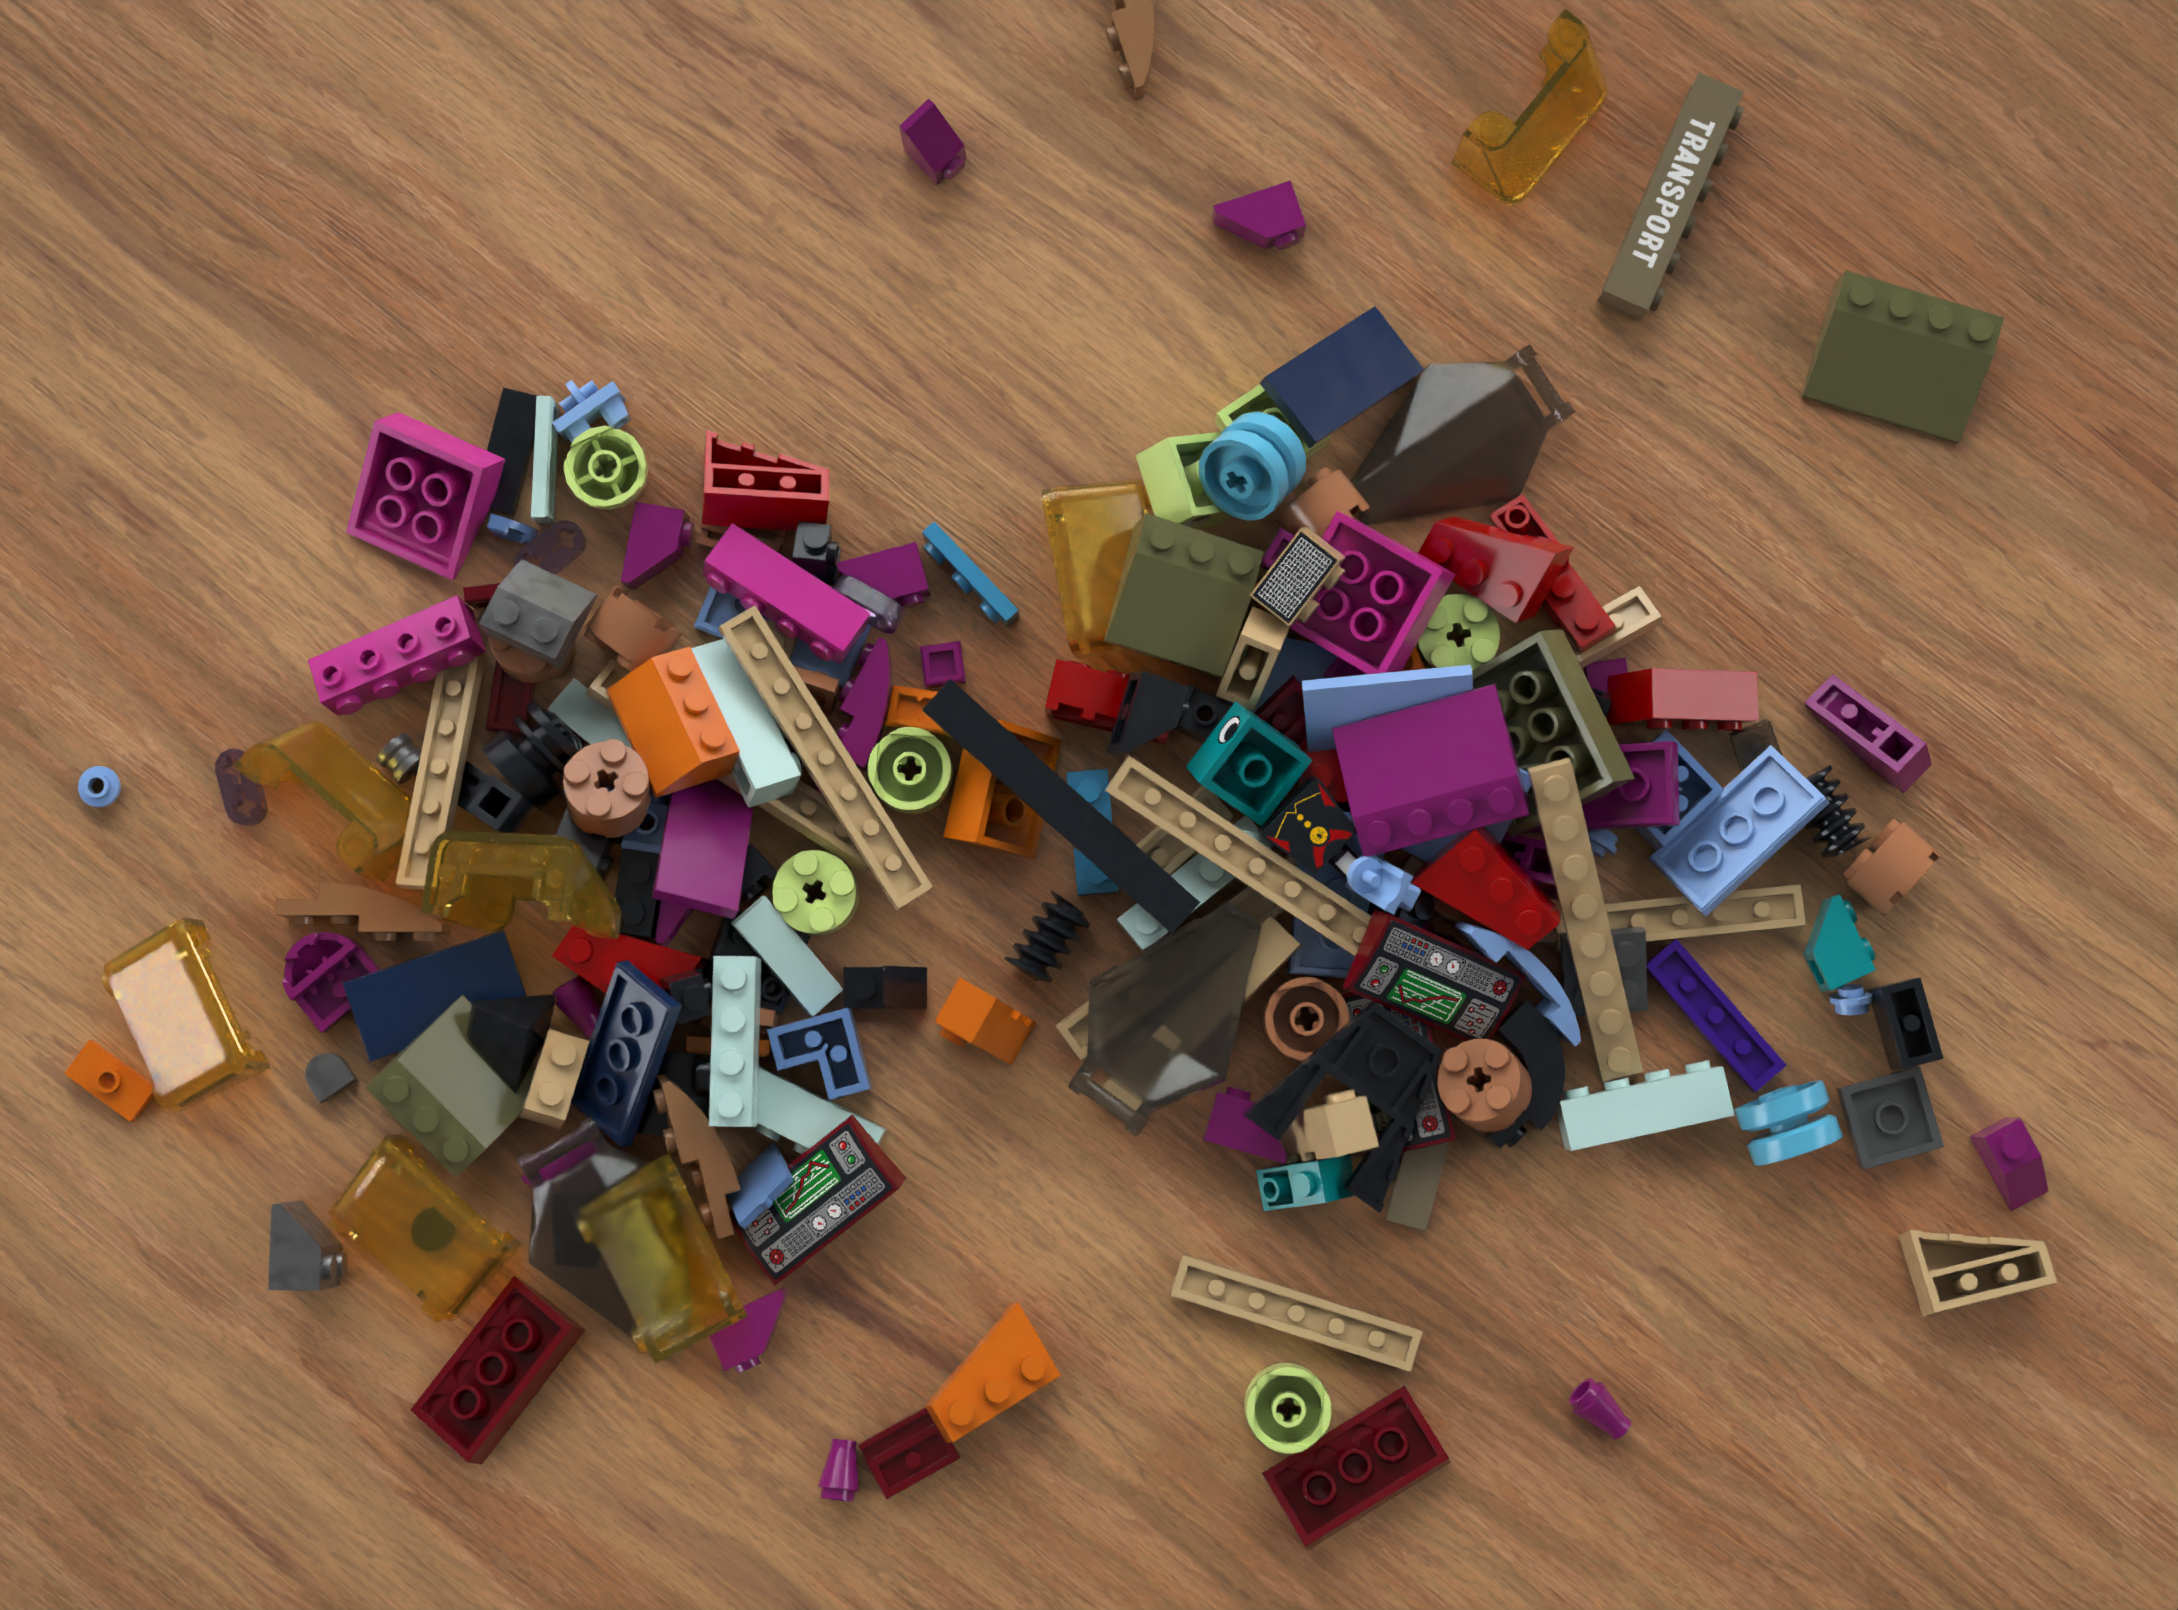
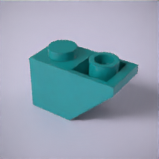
M1840 894L1822 900L1803 954L1821 992L1832 991L1876 970L1872 963L1875 960L1873 948L1865 937L1860 938L1854 925L1857 922L1856 913L1848 900L1843 901Z
M1350 1154L1256 1170L1264 1211L1321 1204L1355 1196L1343 1187L1353 1173Z

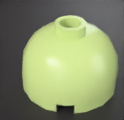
M599 426L587 429L577 436L570 445L571 449L563 466L566 482L577 498L589 506L604 510L626 507L638 498L646 486L648 465L645 452L629 433L610 426Z

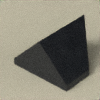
M553 994L473 1001L467 1036L515 1094L550 1029L555 1004Z

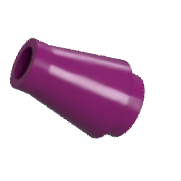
M578 975L556 988L552 993L557 1000L555 1005L588 1039L594 1031L600 1008L590 982L585 983L584 979Z
M1588 1378L1581 1382L1570 1395L1569 1403L1574 1407L1573 1413L1608 1433L1614 1440L1621 1438L1629 1430L1631 1421L1624 1415L1602 1382L1596 1383L1592 1378Z
M832 1439L831 1449L818 1487L821 1488L820 1498L854 1502L855 1492H859L856 1458L857 1441Z

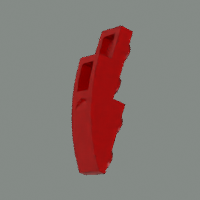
M1521 494L1489 515L1492 525L1502 528L1503 531L1522 536L1529 535L1537 537L1541 541L1560 545L1524 494ZM1568 557L1541 605L1555 625L1563 628L1580 653L1616 632V625L1571 566Z

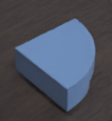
M495 514L490 515L487 525L489 531L496 537L530 546L531 544L534 545L538 533L537 530L530 526Z

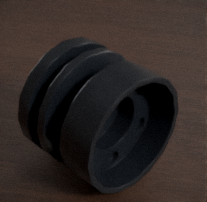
M533 700L526 706V709L537 723L531 726L522 716L517 714L513 719L523 734L518 740L507 732L500 730L481 749L518 792L538 810L543 811L561 794L552 776L557 771L564 776V768L567 762L584 747L578 736L559 716L541 707Z

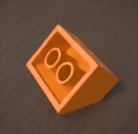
M690 646L651 657L607 689L606 693L632 749L640 755L647 767L650 788L655 798L732 774L740 750Z
M997 720L1048 767L1055 771L1061 739L1004 720ZM963 748L943 838L975 847L1035 859L1043 819Z

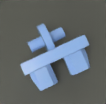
M570 380L565 385L572 394L559 402L565 414L552 422V424L565 441L569 439L572 443L577 436L587 429H591L589 425L602 416L608 425L614 429L621 428L631 418L623 403L626 399L613 381L599 390L592 380L580 389H578L573 380Z
M1361 852L1360 858L1350 864L1347 881L1344 885L1392 914L1395 913L1398 906L1410 911L1421 892L1419 887L1410 883L1413 878L1412 875L1377 855L1363 856V852Z

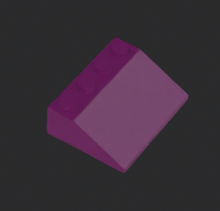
M1496 684L1332 728L1352 819L1363 856L1369 857L1529 815L1528 797Z

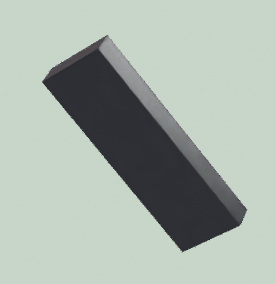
M503 388L487 451L504 458L505 463L495 498L489 508L490 511L511 516L516 514L534 445L537 395Z

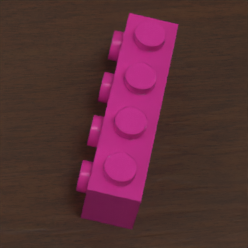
M733 523L704 560L703 576L706 577V582L713 589L723 594L729 592L741 600L740 603L746 610L755 605L761 615L775 622L776 628L782 634L792 639L798 637L810 645V650L822 660H833L840 665L867 628L870 612Z
M456 595L308 660L320 703L339 716L355 713L363 705L376 699L392 697L400 689L413 683L429 681L437 673L450 667L466 665L473 661L474 657L485 653L486 649L473 610Z

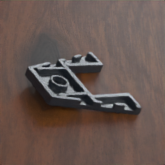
M1372 1001L1243 1113V1116L1280 1141L1327 1072L1351 1090H1354L1358 1095L1366 1096L1369 1103L1391 1119L1377 1137L1379 1147L1368 1150L1343 1187L1381 1213L1385 1205L1383 1201L1390 1182L1394 1181L1400 1164L1398 1161L1406 1140L1410 1139L1415 1126L1413 1122L1421 1101L1424 1102L1443 1051L1378 1003Z

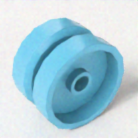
M1261 412L1245 413L1231 422L1222 431L1221 435L1204 449L1199 460V479L1208 497L1218 508L1230 516L1247 521L1263 519L1273 512L1283 501L1284 497L1291 493L1301 482L1306 471V454L1297 435L1287 424L1275 416Z
M1823 1080L1783 1087L1763 1094L1758 1099L1734 1109L1741 1130L1748 1132L1767 1128L1770 1130L1754 1137L1747 1145L1754 1166L1767 1165L1799 1156L1829 1145L1843 1137L1836 1116L1830 1114L1809 1118L1807 1116L1823 1109L1830 1101Z

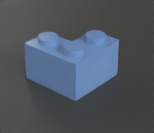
M1667 729L1658 734L1651 742L1675 741L1678 744L1680 826L1634 828L1654 850L1665 847L1724 791Z
M851 1008L837 1010L767 1030L777 1070L783 1071L819 1061L829 1100L873 1089Z

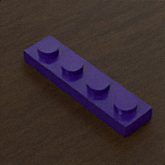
M1673 939L1646 963L1647 972L1751 1092H1757L1786 1066L1784 1061L1677 939Z

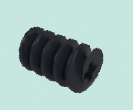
M1831 765L1806 778L1829 801V804L1805 825L1806 829H1820L1812 839L1814 844L1828 843V846L1820 854L1822 858L1836 857L1871 838L1857 837L1865 828L1863 822L1849 823L1857 813L1856 809L1841 808L1849 796L1846 793L1833 794V791L1840 785V780H1825L1827 774L1833 769Z
M1053 891L1050 893L1057 904L1043 902L1041 905L1048 917L1043 918L1034 915L1032 918V922L1038 931L1024 929L1022 932L1029 944L1015 943L1013 945V949L1019 958L1015 959L1007 956L1004 958L1036 982L1038 980L1047 983L1052 982L1053 978L1046 968L1061 969L1062 964L1056 957V954L1060 953L1069 956L1072 953L1065 943L1066 939L1079 942L1081 937L1075 930V926L1089 928L1091 925L1082 911Z

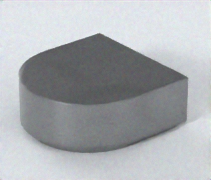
M323 1053L315 1056L310 1060L305 1070L306 1082L319 1103H324L358 1080L347 1062L341 1056L333 1053Z

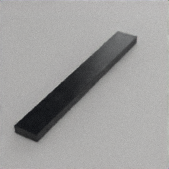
M951 679L922 709L930 719L1168 932L1173 934L1199 905L1200 902Z

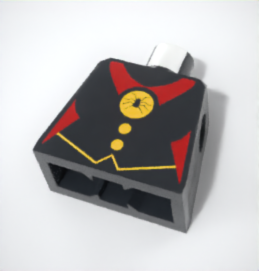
M1313 774L1257 830L1264 839L1314 873H1317L1329 862L1345 877L1347 876L1350 864L1360 858L1346 845L1355 835L1356 829L1323 783Z

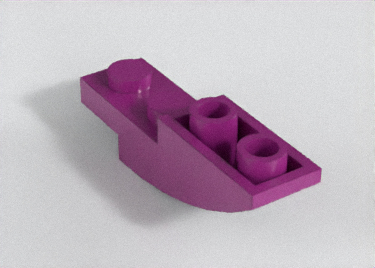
M878 637L875 645L871 643L866 645L858 661V665L862 666L860 673L855 681L849 679L846 682L838 698L839 701L843 702L840 708L842 713L853 720L850 725L844 722L837 736L856 766L865 772H868L870 754L882 739L885 730V720L892 689L890 649L887 640ZM816 787L815 790L818 791L819 793H821V791L819 790V788Z

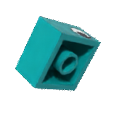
M1235 701L1187 764L1186 768L1199 784L1260 826H1263L1313 760L1298 744Z

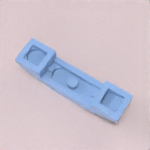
M1462 920L1455 925L1457 930L1481 955L1496 963L1505 955L1520 973L1526 975L1525 978L1544 997L1535 1008L1546 1018L1555 1034L1575 1047L1580 1043L1581 1036L1576 1015L1565 991L1554 975L1536 956L1522 946L1484 926Z

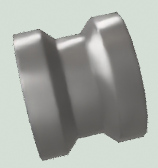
M403 732L383 747L378 753L376 761L382 767H388L393 772V779L398 784H403L417 774L422 749H416L412 745V738L406 732Z

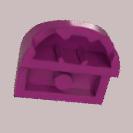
M317 932L301 938L288 951L285 957L286 964L282 983L289 999L296 1001L321 1033H326L352 1011L342 983L381 969L366 950L352 938L337 933Z

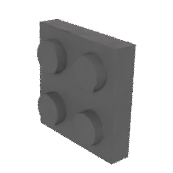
M1643 927L1610 929L1629 1012L1648 1011L1646 932ZM1560 933L1561 987L1565 991L1575 1015L1585 1016L1566 933Z
M1920 1066L1836 1089L1860 1169H1868L1944 1147Z

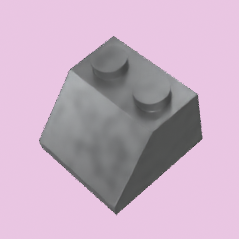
M521 559L498 585L479 625L486 635L561 669L597 598V594Z
M303 1201L271 1204L268 1290L320 1291L339 1286L341 1278H345L347 1272L346 1253H341L342 1243Z

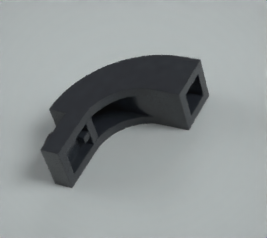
M466 761L457 805L507 840L512 841L536 807L524 796L493 775L488 776Z
M1528 1000L1521 1001L1503 1019L1495 1032L1518 1056L1520 1062L1528 1071L1532 1084L1530 1103L1527 1109L1523 1110L1515 1119L1516 1122L1504 1130L1487 1132L1484 1135L1495 1148L1501 1149L1505 1144L1509 1148L1514 1146L1527 1132L1523 1127L1526 1122L1536 1130H1543L1554 1115L1563 1093L1565 1065L1559 1040L1546 1018Z

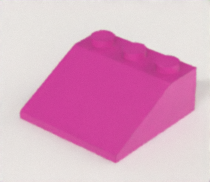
M400 412L378 419L373 424L346 533L454 580L457 578L495 498L505 459Z
M1337 510L1322 539L1346 557L1340 565L1345 572L1330 590L1323 587L1314 600L1319 605L1305 623L1297 620L1290 628L1367 674L1402 671L1456 574Z

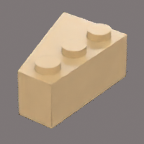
M1342 1090L1323 1095L1325 1102L1323 1104L1301 1109L1281 1138L1284 1151L1287 1154V1164L1313 1160L1314 1157L1317 1160L1339 1157L1379 1147L1367 1097L1355 1096L1354 1090Z
M1908 1230L1899 1235L1923 1317L2058 1283L2045 1241L2000 1237L1986 1238L1952 1233H1927L1916 1230Z

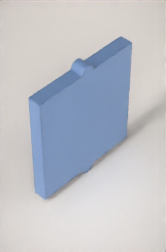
M773 1142L752 1163H749L746 1169L737 1177L741 1190L727 1194L739 1225L746 1229L766 1208H770L773 1201L794 1181L779 1147Z

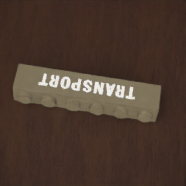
M1698 73L1680 109L1597 302L1639 320H1642L1649 309L1654 312L1656 311L1665 292L1664 288L1659 287L1664 273L1672 275L1681 255V252L1675 250L1680 237L1688 238L1697 219V216L1691 214L1696 200L1703 203L1712 185L1713 180L1707 178L1712 164L1717 167L1720 165L1729 144L1722 140L1728 128L1733 131L1735 130L1743 114L1744 107L1738 104L1744 91Z

